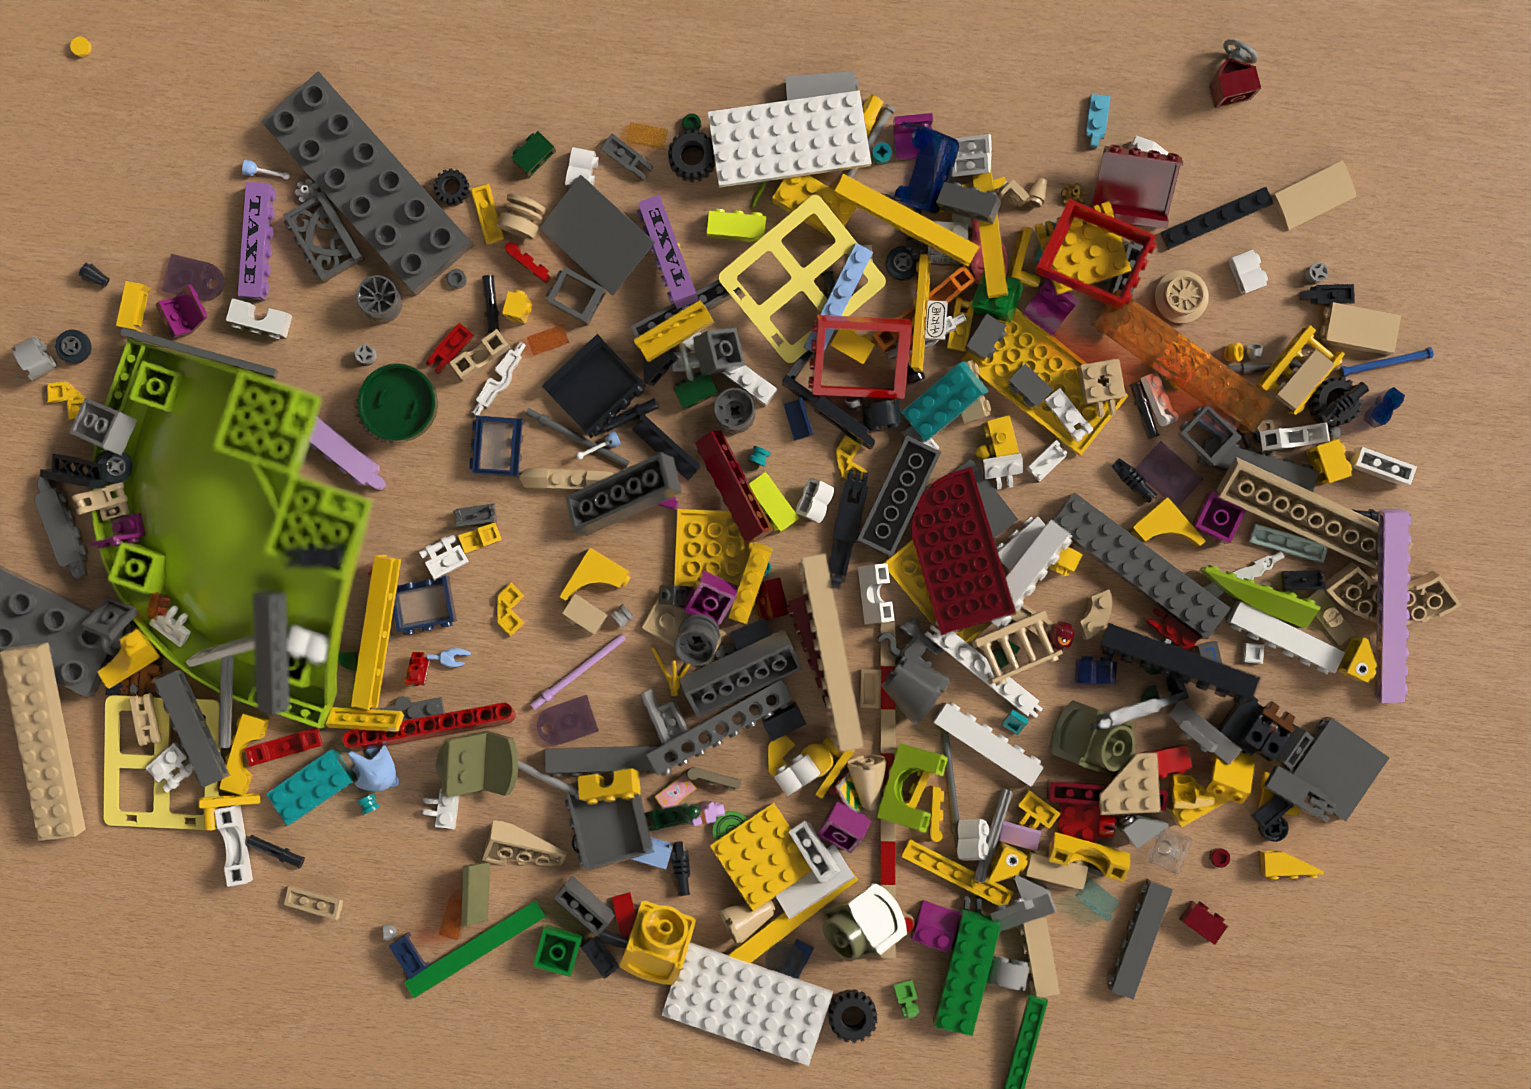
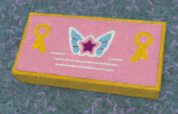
M685 773L658 793L655 798L662 807H668L678 804L697 788Z

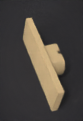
M1318 589L1307 597V599L1315 601L1314 605L1321 607L1316 618L1338 646H1341L1356 634L1323 589Z

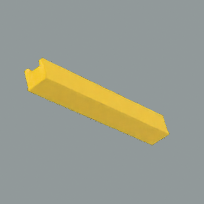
M842 174L841 180L835 189L834 195L965 266H969L980 246L853 178Z
M385 554L374 556L351 707L370 710V707L378 708L401 564V559L389 557Z

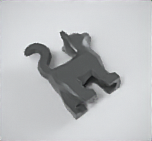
M915 618L906 621L903 625L897 626L904 635L911 637L910 641L902 649L896 648V639L889 632H883L877 637L878 643L888 640V649L893 656L899 659L905 656L929 668L932 663L921 658L923 653L927 650L939 656L943 651L942 648L934 645L925 633L919 629L918 620Z

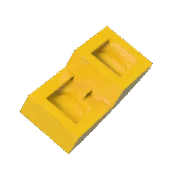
M495 522L457 536L464 554L502 540Z

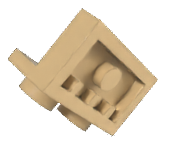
M1014 179L1010 183L1006 181L997 192L1000 201L1008 195L1009 202L1015 207L1018 205L1020 208L1030 196Z

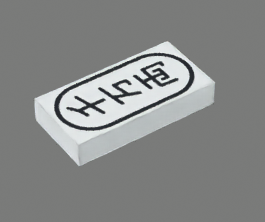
M928 301L925 330L926 340H945L947 301Z

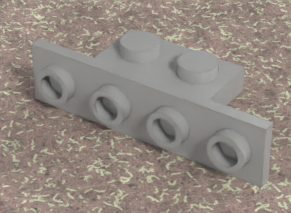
M652 689L641 694L643 704L648 709L651 723L655 726L658 739L662 744L688 730L676 700L659 706ZM666 752V758L672 762L674 759L673 752Z
M1179 701L1169 713V716L1180 724L1179 727L1183 729L1182 734L1190 740L1192 738L1198 742L1197 746L1204 752H1214L1230 765L1242 751L1241 748L1183 701Z
M1048 893L1028 901H1024V898L1013 901V906L1010 907L1007 904L996 907V912L990 913L987 916H991L993 921L1000 920L1001 932L1057 911L1051 894Z

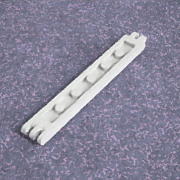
M931 625L929 629L935 634L932 635L928 631L925 633L930 640L1024 715L1029 716L1031 714L1037 718L1038 714L1033 709L1035 708L1039 712L1043 710L1038 705V699L1010 677H1007V682L997 686L995 683L989 684L987 680L994 678L987 659L957 634L950 633L941 636L940 630Z

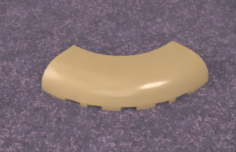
M1350 562L1326 582V590L1338 603L1352 613L1377 623L1378 580L1367 576L1359 566ZM1430 571L1426 575L1407 583V590L1410 594V600L1407 602V609L1409 611L1407 625L1418 622L1424 623L1430 619L1442 617L1462 605L1442 577L1434 571Z

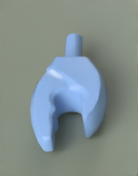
M450 648L442 651L441 655L428 654L427 659L440 660V663L446 667L458 668L465 665V663L456 662L454 656L471 655V652L461 648Z

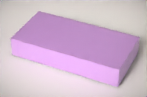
M1004 821L999 841L1037 851L1042 831Z

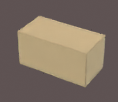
M127 502L99 509L103 521L130 513Z

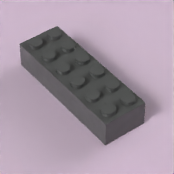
M909 436L904 438L857 538V542L889 557L893 556L941 451Z
M659 453L566 496L573 531L587 536L677 496L682 491L673 457Z
M783 629L679 678L689 703L699 718L803 668Z

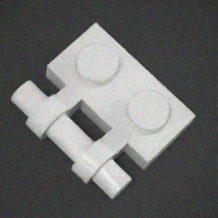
M454 535L447 538L445 536L440 539L441 541L433 545L429 544L425 546L424 550L419 552L422 559L430 556L431 560L425 562V565L434 581L469 563L460 545L454 548L450 545L456 542ZM442 548L446 549V552L439 556L435 553Z
M177 742L168 747L146 767L158 783L164 778L167 780V784L163 786L166 792L177 788L180 785L179 782L185 777L188 778L194 770L190 764L187 765L184 762L188 754ZM178 767L180 772L174 776L171 772Z

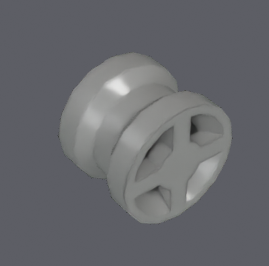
M1318 262L1307 268L1305 277L1308 282L1318 284L1327 278L1329 271L1324 263Z
M362 344L356 348L355 357L360 363L371 365L377 359V352L369 345Z
M621 604L617 611L611 613L622 628L626 626V622L634 619V616L624 604Z

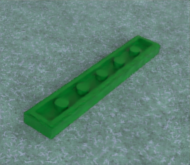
M1028 994L1003 1089H1025L1048 1004V999Z

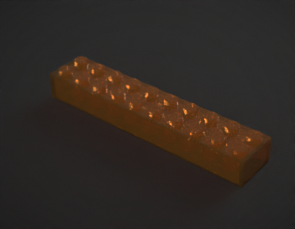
M1117 290L1112 295L1119 297L1122 291ZM1132 298L1129 305L1124 304L1122 310L1105 303L1091 324L1199 402L1211 407L1219 416L1244 434L1255 433L1275 402L1271 397Z

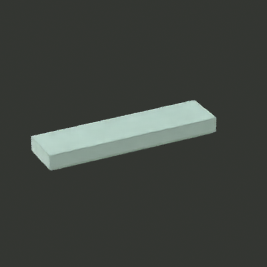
M1256 523L1252 526L1248 540L1250 543L1318 563H1324L1328 550L1327 546L1314 540Z

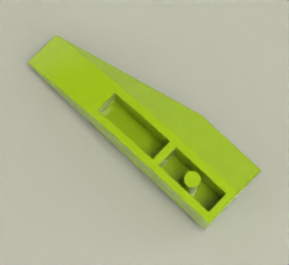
M1212 565L1200 568V571L1210 581L1232 598L1298 628H1307L1321 608L1314 605L1315 601L1296 598L1297 594L1288 591L1278 592L1273 590L1272 587L1255 584V581L1247 578L1240 579L1236 574L1228 571L1226 573L1220 572L1218 567Z

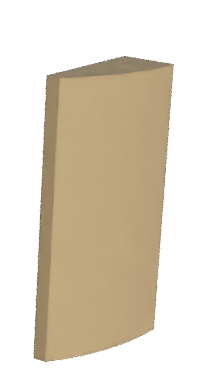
M1342 160L1275 193L1271 198L1284 225L1289 231L1357 196L1349 172Z

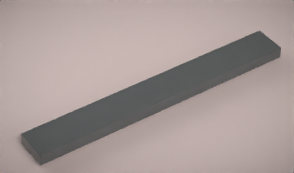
M122 328L120 335L277 378L278 371L274 368L127 328Z

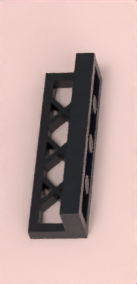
M643 414L640 417L641 420L632 430L658 454L663 453L673 457L676 471L689 481L701 466Z
M55 453L52 454V469H40V477L86 488H106L107 464ZM60 460L63 464V467L61 469H59ZM72 463L74 464V466H75V468H76L74 471H73L72 468L70 467V465H71ZM84 466H86L88 470L86 474L83 470ZM98 468H100L99 478L95 472Z

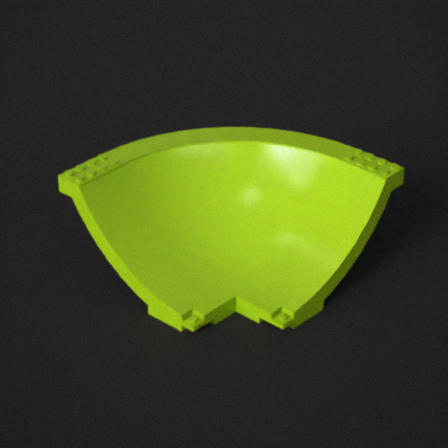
M128 337L104 405L137 419L135 428L127 441L126 448L123 450L132 462L131 475L123 481V491L129 500L126 502L130 513L112 519L141 513L146 536L139 537L138 542L121 543L120 546L113 545L99 549L109 581H111L121 602L137 609L138 614L133 620L144 635L171 662L194 679L219 693L221 689V658L189 667L186 663L187 659L198 651L255 635L253 593L266 590L286 593L287 639L291 627L300 626L330 636L327 659L323 662L320 661L319 664L308 661V657L303 655L300 658L291 656L287 650L289 710L278 713V715L317 728L326 727V721L338 692L337 661L345 608L358 555L369 522L367 518L373 501L298 476L318 419L316 414L322 398L241 370L239 371ZM94 444L92 461L96 462L97 458L107 449ZM106 482V486L114 485ZM111 491V498H117L116 492ZM99 509L92 511L96 539L101 540L114 537L111 525L112 519L103 521ZM343 545L344 566L318 568L285 567V563L289 561L300 562V554L285 555L284 550L299 549V547ZM173 606L178 607L177 613L173 617L176 621L183 613L188 615L183 626L191 631L182 647L177 646L150 625L157 610L162 609L168 613ZM254 648L233 654L232 698L257 707Z

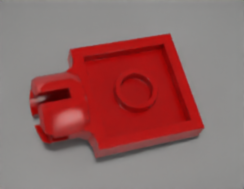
M1061 802L1058 833L1096 843L1099 837H1114L1115 828L1104 826H1116V818L1113 815L1100 814V805Z

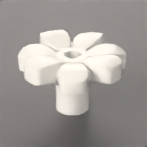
M306 179L305 184L300 181L297 184L300 189L295 190L296 196H300L299 201L305 203L306 200L312 199L319 193L316 191L319 189V186L316 183L313 184L312 180Z

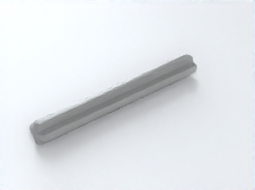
M233 655L221 658L219 746L221 748H229L231 746Z
M1002 789L986 839L989 853L986 856V860L979 861L974 880L981 883L985 882L1012 796V792L1007 789Z

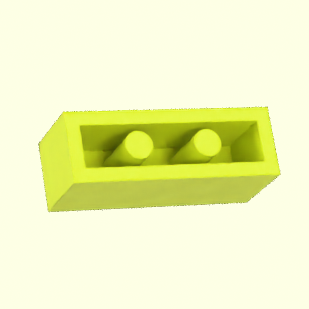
M713 209V211H709L707 238L757 242L765 235L766 216L758 212L747 215L742 211L726 213L723 209Z
M766 472L749 483L764 514L770 517L771 521L769 524L774 531L779 530L781 533L799 520L795 511Z

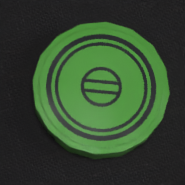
M727 811L725 815L718 816L713 824L715 841H718L748 819L737 811Z

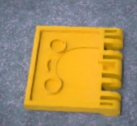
M1109 201L1101 204V210L1098 205L1093 207L1097 211L1101 212L1102 210V213L1114 217ZM1076 217L1051 266V269L1089 285L1131 271L1120 236L1085 222L1086 225H1083V221ZM1050 220L1045 222L1046 229L1043 223L1035 225V231L1042 252H1044L1054 231ZM1052 280L1056 295L1074 290Z

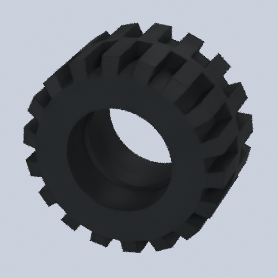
M686 130L687 133H679V137L675 136L673 143H670V150L668 151L669 163L672 171L675 172L678 178L682 177L683 181L688 179L693 183L694 180L700 182L703 177H709V173H712L714 166H716L712 140L710 137L707 138L705 133L702 132L700 134L698 130H695L694 133L691 130ZM692 147L700 149L704 154L702 161L696 165L684 163L681 155L686 149Z
M1333 377L1321 383L1308 399V401H1311L1308 404V409L1312 408L1310 414L1311 416H1316L1315 421L1325 423L1322 413L1328 407V394L1333 391L1342 395V393L1352 390L1356 386L1352 385L1353 381L1350 379L1346 381L1344 377ZM1359 398L1357 404L1352 409L1327 425L1335 427L1351 422L1352 419L1358 416L1357 413L1361 411L1362 408L1359 405L1363 404V400Z
M849 989L845 990L843 994L840 992L837 994L838 997H834L832 1004L829 1005L828 1018L833 1033H836L839 1039L843 1038L844 1042L849 1040L852 1043H857L856 1040L865 1041L864 1038L866 1036L869 1038L871 1032L875 1031V1025L878 1021L874 1002L864 992L861 991L860 993L856 989H853L851 992H849ZM851 1006L859 1007L864 1012L863 1020L854 1026L845 1024L841 1019L842 1012Z

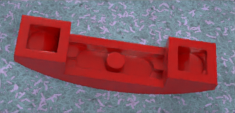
M316 727L247 747L245 751L249 766H254L323 746L319 729Z
M631 892L613 896L612 901L620 934L630 938L636 919V909Z

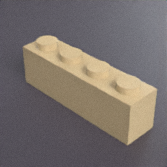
M1046 916L1018 925L1020 935H1024L1025 943H1022L1024 955L1027 954L1028 962L1026 963H1028L1027 967H1029L1028 974H1031L1032 981H1029L1031 993H1034L1037 997L1060 994Z

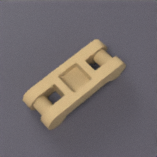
M123 482L72 496L73 502L76 501L77 514L80 515L129 501L123 491ZM115 491L117 498L112 499L110 492ZM89 498L91 505L85 506L84 499Z
M151 693L144 694L142 697H130V705L140 746L147 745L149 742H161V734L158 731L153 706L154 699ZM144 704L145 710H141L140 705ZM148 729H149L150 734L147 735V734L145 733V730H148Z

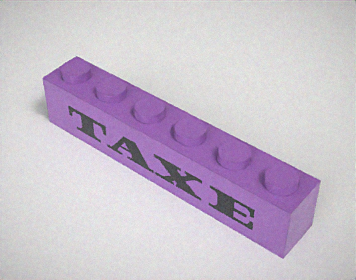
M246 182L238 296L242 299L266 300V295L269 294L267 279L271 274L269 257L272 256L270 239L273 238L274 233L271 224L275 218L273 201L276 200V190L269 183Z
M660 195L638 202L640 210H637L640 221H645L646 224L643 227L644 232L656 242L652 246L651 251L653 254H657L658 259H655L658 270H663L664 273L661 279L664 286H668L670 292H667L670 303H675L678 309L699 301Z

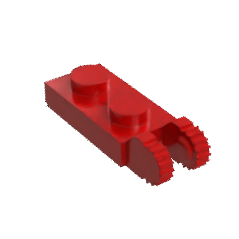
M509 241L506 243L504 248L512 258L544 283H548L551 277L546 267L542 264L537 266L533 263L534 258L526 252L522 254L521 249L514 242Z
M459 322L435 348V352L428 358L426 364L431 366L439 356L442 357L443 361L434 371L439 374L471 341L474 335Z
M1154 608L1152 612L1162 618L1163 622L1159 625L1151 618H1147L1146 622L1179 647L1191 652L1200 636L1171 616Z

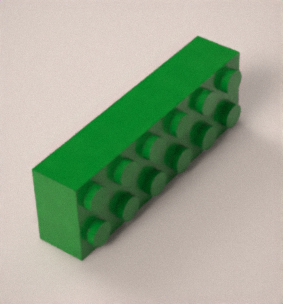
M961 909L933 1018L936 1028L973 1036L1001 928L999 919L993 921L991 916Z

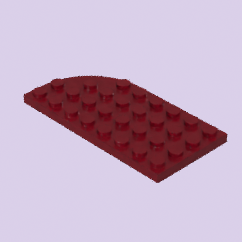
M972 466L939 478L922 494L916 505L912 519V538L940 634L944 636L1017 614Z

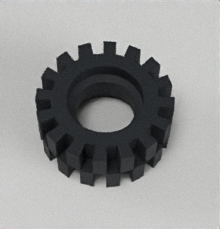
M449 168V171L446 169L442 170L443 173L439 172L437 174L439 177L434 179L435 184H433L435 194L444 204L447 203L450 206L451 204L456 206L459 202L462 204L463 199H467V194L470 193L468 180L459 170L455 169L454 171L452 168ZM454 180L458 182L459 189L456 193L448 194L445 191V185L448 181Z

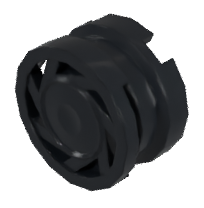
M1280 817L1265 831L1258 825V831L1265 839L1278 842L1287 836L1289 826L1287 821Z

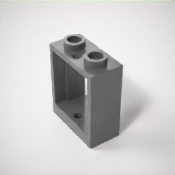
M564 267L563 271L560 270L555 278L557 282L554 287H550L547 291L546 301L548 304L589 325L607 292L603 287ZM567 276L595 290L583 314L555 300Z
M1208 405L1203 408L1199 406L1192 413L1194 417L1190 421L1186 420L1179 427L1181 431L1177 435L1210 466H1215L1242 437ZM1204 414L1228 435L1226 440L1210 456L1186 434Z

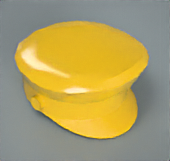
M811 744L800 753L802 756L809 755L820 771L818 777L827 775L832 769L835 755L822 744Z

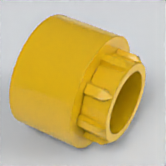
M1069 547L1065 550L1062 549L1058 554L1060 556L1058 561L1054 565L1051 564L1048 568L1063 576H1068L1070 571H1075L1083 554Z

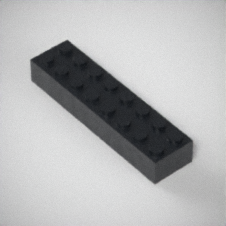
M1108 623L1100 645V650H1103L1102 653L1110 657L1114 655L1119 656L1121 661L1132 664V661L1139 663L1140 668L1149 671L1151 668L1158 670V674L1165 677L1172 675L1177 677V681L1181 683L1196 684L1195 687L1200 690H1213L1215 695L1226 698V696L1232 697L1234 702L1242 705L1253 700L1261 678Z

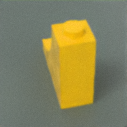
M1168 497L1163 498L1130 527L1131 534L1141 542H1146L1150 538L1164 533L1184 537L1195 547L1201 546L1205 542V539Z
M589 548L560 597L568 601L579 589L594 583H608L618 588H621L622 585L626 587L631 579L629 576L630 571L594 549Z
M138 629L120 639L122 646L119 653L111 662L97 671L108 689L160 658L152 642Z

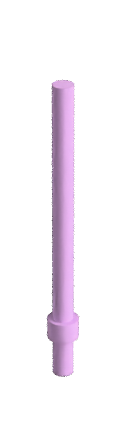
M620 634L552 688H547L543 691L542 695L531 703L533 709L536 710L546 701L552 700L556 693L626 640L625 636Z

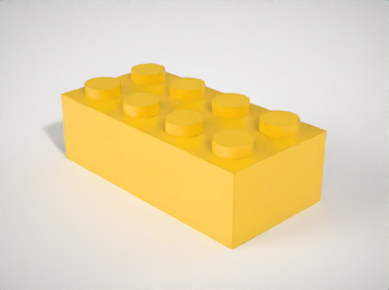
M810 175L784 178L772 197V203L788 213H792L808 198L818 195L845 228L857 211V207L836 197L834 190ZM811 214L803 221L835 241L834 237L815 214Z

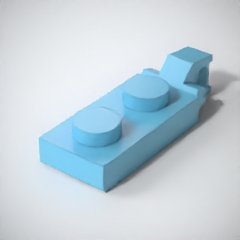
M1091 94L1085 132L1087 133L1086 137H1090L1089 148L1097 149L1100 139H1104L1110 96Z

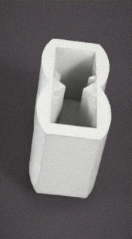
M572 147L565 180L566 187L570 188L580 175L584 176L594 186L595 176H592L594 168L597 169L599 161L595 151Z
M1254 250L1228 260L1241 295L1267 285V274L1264 270H1261L1259 265L1261 263L1260 256Z
M809 478L804 486L803 496L797 504L796 514L820 523L826 514L827 505L832 499L834 487L820 480Z
M292 626L287 639V650L291 656L300 658L303 655L308 657V661L319 664L320 661L323 662L327 659L330 636L300 626Z
M799 754L792 759L793 764L788 767L784 764L776 770L777 774L774 778L786 796L794 793L819 776L820 771L808 754L804 756Z
M982 819L959 820L958 859L964 861L986 860V856L989 853V847L986 843L989 826L986 821Z

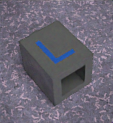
M1217 641L1194 646L1196 654L1222 663Z

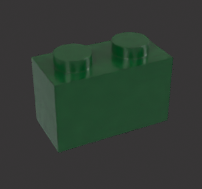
M537 131L535 134L532 133L527 137L526 143L522 147L519 146L513 151L511 158L530 178L556 152V149Z
M701 371L694 374V380H681L673 388L684 411L718 395L710 375H702Z

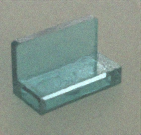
M1091 878L1084 884V889H1080L1075 895L1108 923L1114 918L1111 914L1120 904L1115 897Z

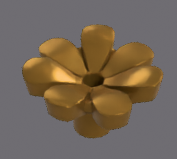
M1075 183L1074 186L1067 184L1065 186L1066 190L1061 192V196L1066 197L1063 201L1065 205L1069 199L1081 204L1085 202L1083 196L1086 195L1085 189H1080L1079 183Z

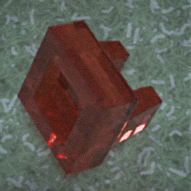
M159 592L152 593L148 605V618L156 619L157 616H167V608H162V606L169 607L170 599L160 596Z

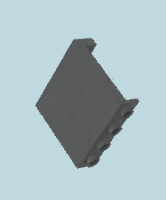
M1325 717V719L1322 718L1317 724V731L1311 734L1314 739L1292 770L1287 768L1286 771L1329 796L1327 799L1337 804L1335 808L1327 805V808L1332 810L1334 816L1340 820L1347 821L1389 757L1335 719Z
M566 793L568 799L565 800L567 811H571L572 818H569L571 829H575L576 833L573 840L575 847L579 848L580 855L577 856L580 867L583 866L586 871L654 853L641 795H634L633 799H622L621 797L616 798L614 802H604V800L598 801V804L587 805L586 802L577 800L575 796Z

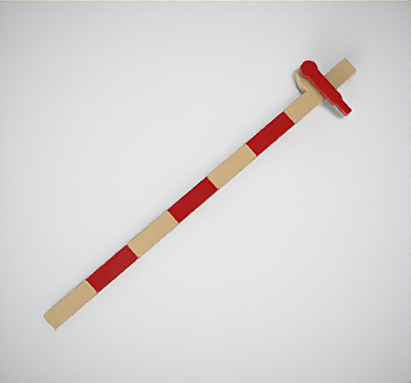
M882 622L881 633L889 632L895 637V622ZM888 640L881 642V685L887 679L886 677L889 672L896 668V656L890 653ZM881 686V756L885 757L886 762L883 781L884 789L889 780V770L895 760L896 704ZM882 789L881 803H882V799H883V796H884V795H883V789ZM881 819V887L896 901V824ZM902 912L906 924V932H910L915 925V918L911 914ZM896 943L881 954V958H896Z

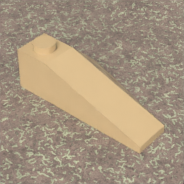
M493 820L486 840L482 861L499 865H507V862H518L519 865H525L526 862H535L539 866H561L566 857V852L513 824Z

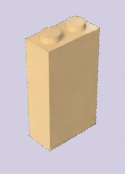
M1334 302L1325 307L1323 312V318H1325L1324 326L1321 327L1319 334L1322 337L1321 343L1387 356L1395 353L1401 315Z

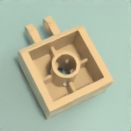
M1113 359L1080 365L1077 371L1084 405L1096 403L1098 416L1104 417L1102 402L1108 401L1110 414L1116 415L1114 400L1126 397L1120 360ZM1098 380H1104V386L1101 383L1098 384Z

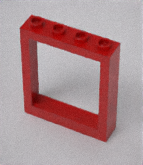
M1069 199L1037 265L1035 273L1122 310L1124 304L1129 305L1133 296V294H1130L1132 287L1137 288L1141 279L1138 276L1140 270L1144 271L1149 262L1146 259L1148 253L1152 254L1157 245L1154 242L1156 235ZM1075 217L1143 246L1119 297L1051 269Z
M817 315V321H813V333H816L815 340L812 339L811 351H814V358H810V370H813L812 377L809 376L808 388H811L812 394L904 399L912 329L910 319ZM826 328L899 332L894 387L871 388L821 385Z

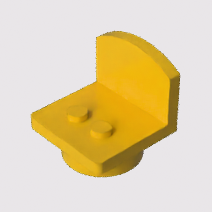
M645 900L642 901L619 966L628 973L644 980L674 985L682 970L696 919L682 914L673 907L659 906Z

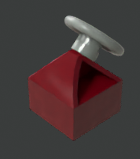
M1228 39L1223 43V48L1229 57L1218 69L1209 86L1214 108L1251 100L1262 89L1256 66L1250 65L1258 61V55L1253 48L1244 42ZM1229 45H1234L1236 49H1231Z

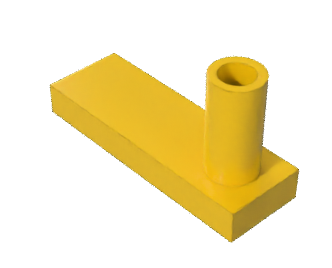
M1025 226L1019 231L1007 274L1009 277L1020 279L1023 284L1037 288L1041 277L1021 271L1033 229Z
M828 736L822 745L840 759L816 793L821 799L824 798L848 763V760L856 751L853 749L840 752L838 748L834 747L833 740Z
M249 793L199 798V808H203L204 830L217 829L214 811L216 807L260 803V794Z

